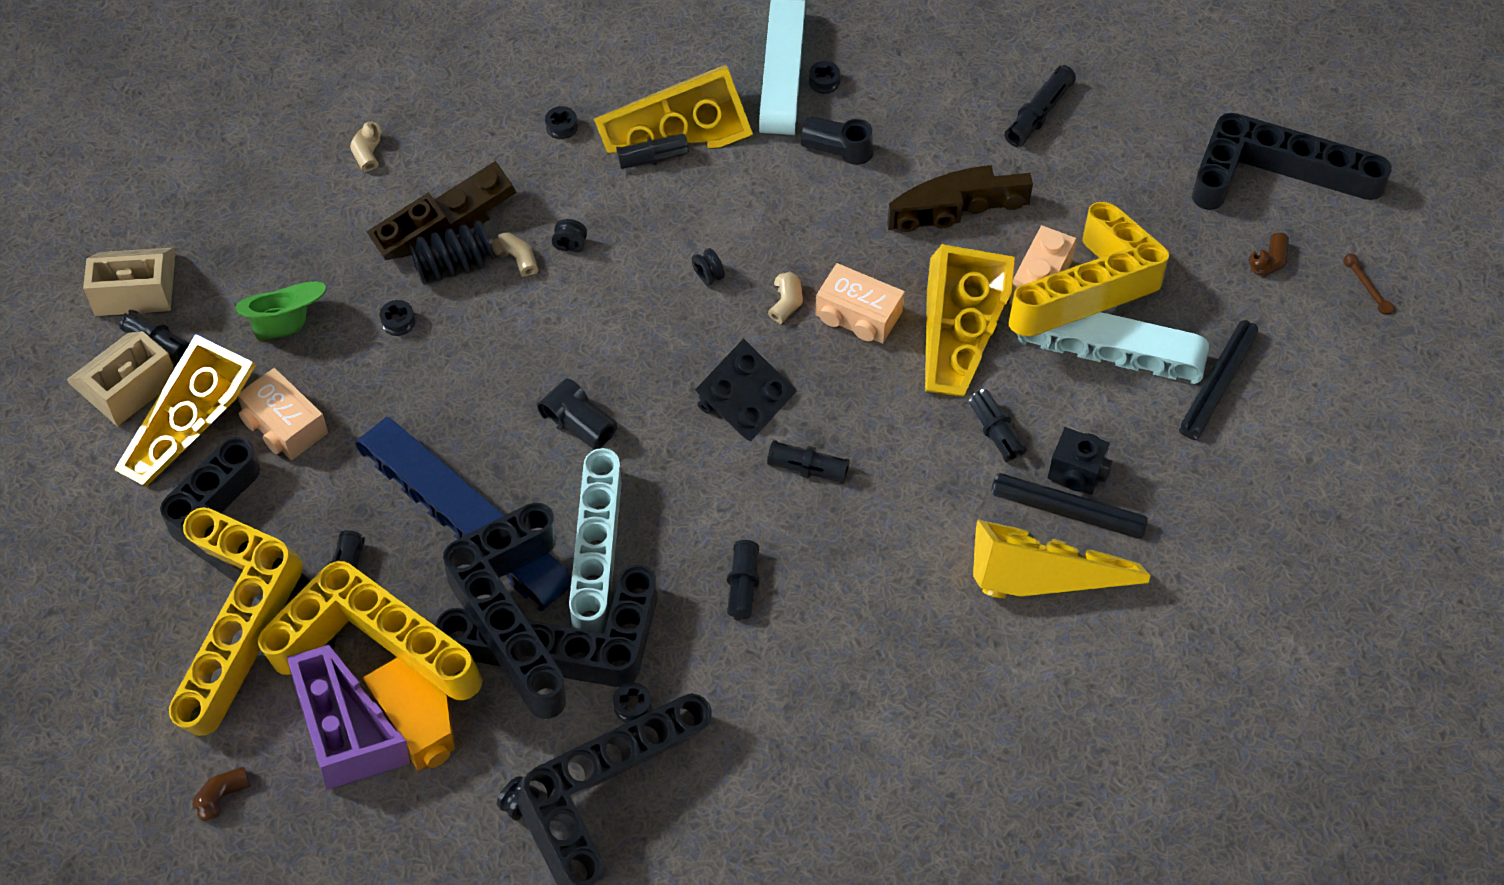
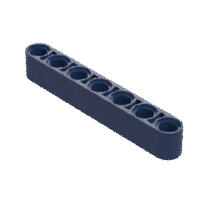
M385 417L355 441V445L363 457L369 456L377 463L374 466L389 480L394 478L403 486L401 490L415 503L420 501L429 509L427 513L443 527L448 525L456 532L455 538L459 539L505 516L391 418ZM499 546L495 549H503L506 546ZM549 553L505 575L512 581L509 584L525 599L530 597L539 605L537 608L539 611H543L571 586L572 581L567 570Z

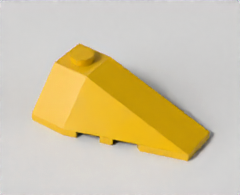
M727 65L700 74L594 118L607 153L617 152L616 147L619 146L623 147L645 142L647 137H651V140L682 133L687 137L688 143L707 142L708 148H720L753 135Z
M941 244L932 255L929 266L926 304L925 392L964 397L980 363L987 342L996 328L998 318L1012 293L1015 257Z
M195 335L114 470L147 487L237 399L256 364Z
M983 520L977 521L973 577L979 587L983 589L982 592L989 596L1006 598L1007 594L1021 597L1149 583L1151 575L1140 563L1095 550H1086L1084 557L1079 556V550L1067 545L1064 541L1052 539L1045 546L1041 545L1037 539L1029 537V531Z

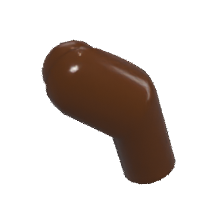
M1284 233L1272 234L1269 252L1260 250L1261 255H1257L1256 251L1250 255L1249 263L1251 270L1257 275L1266 276L1283 268L1287 263L1289 237Z
M245 767L208 779L193 798V809H197V815L200 820L208 821L220 815L221 808L218 801L224 795L250 787Z

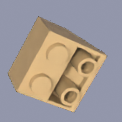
M174 247L98 252L86 258L83 290L94 315L129 314L128 311L132 309L139 313L171 311L176 253Z
M143 331L132 332L120 338L70 376L67 381L118 427L161 393L172 375L174 367L168 352Z

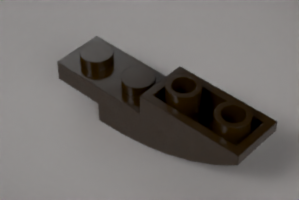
M494 161L436 199H433L428 192L366 232L384 260L412 255L410 244L416 249L417 237H423L427 244L430 245L432 233H437L443 241H445L446 229H452L456 235H459L460 225H466L470 230L474 228L475 221H481L482 224L489 221L490 219L486 212L517 192L498 163Z
M992 165L959 170L933 178L906 191L889 203L888 230L899 229L902 232H910L918 227L925 226L948 228L953 224L961 223L962 211L978 214L991 208L1005 207L1008 210H1016L1023 205H1030L1033 187L1031 174L994 176Z

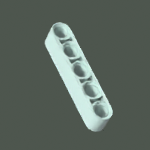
M806 0L770 1L759 133L795 135Z
M1102 312L1039 335L1022 336L1018 334L1019 341L1024 345L1027 342L1041 345V349L1059 353L1068 351L1078 354L1077 357L1101 362V359L1115 362V366L1138 371L1141 368L1153 371V375L1174 380L1177 377L1191 380L1192 384L1202 380L1209 352L1208 341L1200 335Z
M605 448L591 451L584 460L569 600L572 627L598 633L605 631L610 614L622 484L619 457L612 450ZM602 472L609 473L607 475H597ZM597 506H605V507H606V508L600 509V510L593 509V508H595V507H597ZM596 540L603 541L602 543L597 545L589 544L590 542ZM592 575L600 576V578L596 580L585 579ZM587 611L597 612L596 615L591 617L582 616Z

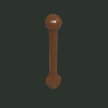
M1352 253L1347 254L1344 257V265L1353 269L1378 304V311L1384 315L1391 314L1394 309L1393 304L1383 300L1358 265V257Z

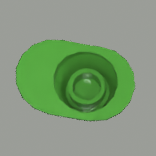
M304 282L274 292L244 298L237 303L235 310L238 314L248 317L257 340L265 341L297 333L306 322L307 306L320 299L326 293L327 287L322 282Z

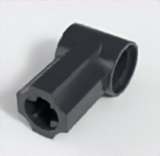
M810 116L806 118L803 125L801 146L841 155L846 162L851 164H865L873 157L872 127L863 119H851L845 123Z
M564 379L537 403V409L544 419L548 417L558 424L556 427L558 430L565 427L594 450L602 448L617 430V422L589 402L585 391L571 379Z

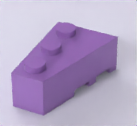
M329 645L287 657L326 790L410 764L405 738L399 731L396 732L384 717L380 707L371 701L360 687L359 681Z

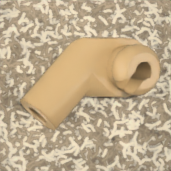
M372 121L366 122L363 125V128L356 133L350 145L351 151L364 173L378 168L379 165L373 152L380 142L382 129L377 123Z
M511 233L499 234L498 239L493 241L492 250L496 255L500 254L504 258L510 253L516 258L522 277L538 273L532 247L528 243Z
M792 272L781 273L775 278L774 285L779 286L778 292L781 294V299L768 311V315L779 324H782L803 303L801 280Z

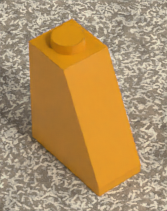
M398 657L363 677L367 694L372 702H375L380 707L384 717L396 732L399 731L405 738L409 758L416 769L419 771L426 766L435 768L443 764L449 758L450 752L455 749L449 696Z

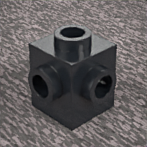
M1064 427L1051 459L1047 479L1063 484L1070 490L1083 491L1093 495L1098 480L1106 482L1113 460L1107 458L1110 442L1101 440L1094 434L1081 433Z

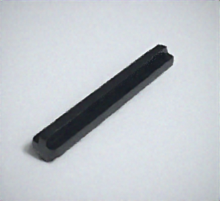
M1248 320L1239 322L1181 423L1179 432L1185 437L1193 440L1200 437L1257 336L1259 329L1255 323H1250Z
M1002 473L996 474L991 488V493L994 496L1135 538L1143 537L1148 523V518L1145 515Z

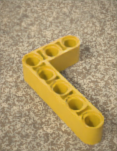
M1107 202L1094 203L1088 209L1082 241L1099 258L1016 288L1009 317V327L1016 334L1035 336L1160 290L1169 252L1117 206Z
M205 507L195 509L186 517L183 524L186 538L207 554L236 566L243 571L169 706V716L172 722L178 727L198 736L208 735L220 726L261 650L258 645L259 634L283 609L303 570V562L300 556L279 539ZM214 525L213 532L204 538L206 530ZM249 540L247 548L243 552L238 553L240 545ZM284 556L280 566L272 569L273 562L278 557ZM263 593L260 603L252 607V602L256 595ZM243 630L241 639L232 645L233 636L236 632ZM222 667L221 676L218 680L211 683L212 674L215 670ZM201 705L199 716L195 720L190 721L192 711Z
M336 561L323 568L264 627L258 638L259 648L274 669L283 675H291L287 657L325 646L349 621L455 700L472 698L482 687V675L466 648L351 564L344 561ZM463 670L460 674L453 676L458 671Z

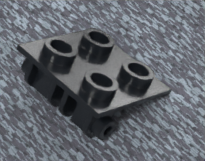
M744 338L695 389L699 394L700 401L697 405L701 411L709 414L712 410L717 411L739 434L750 442L797 392Z

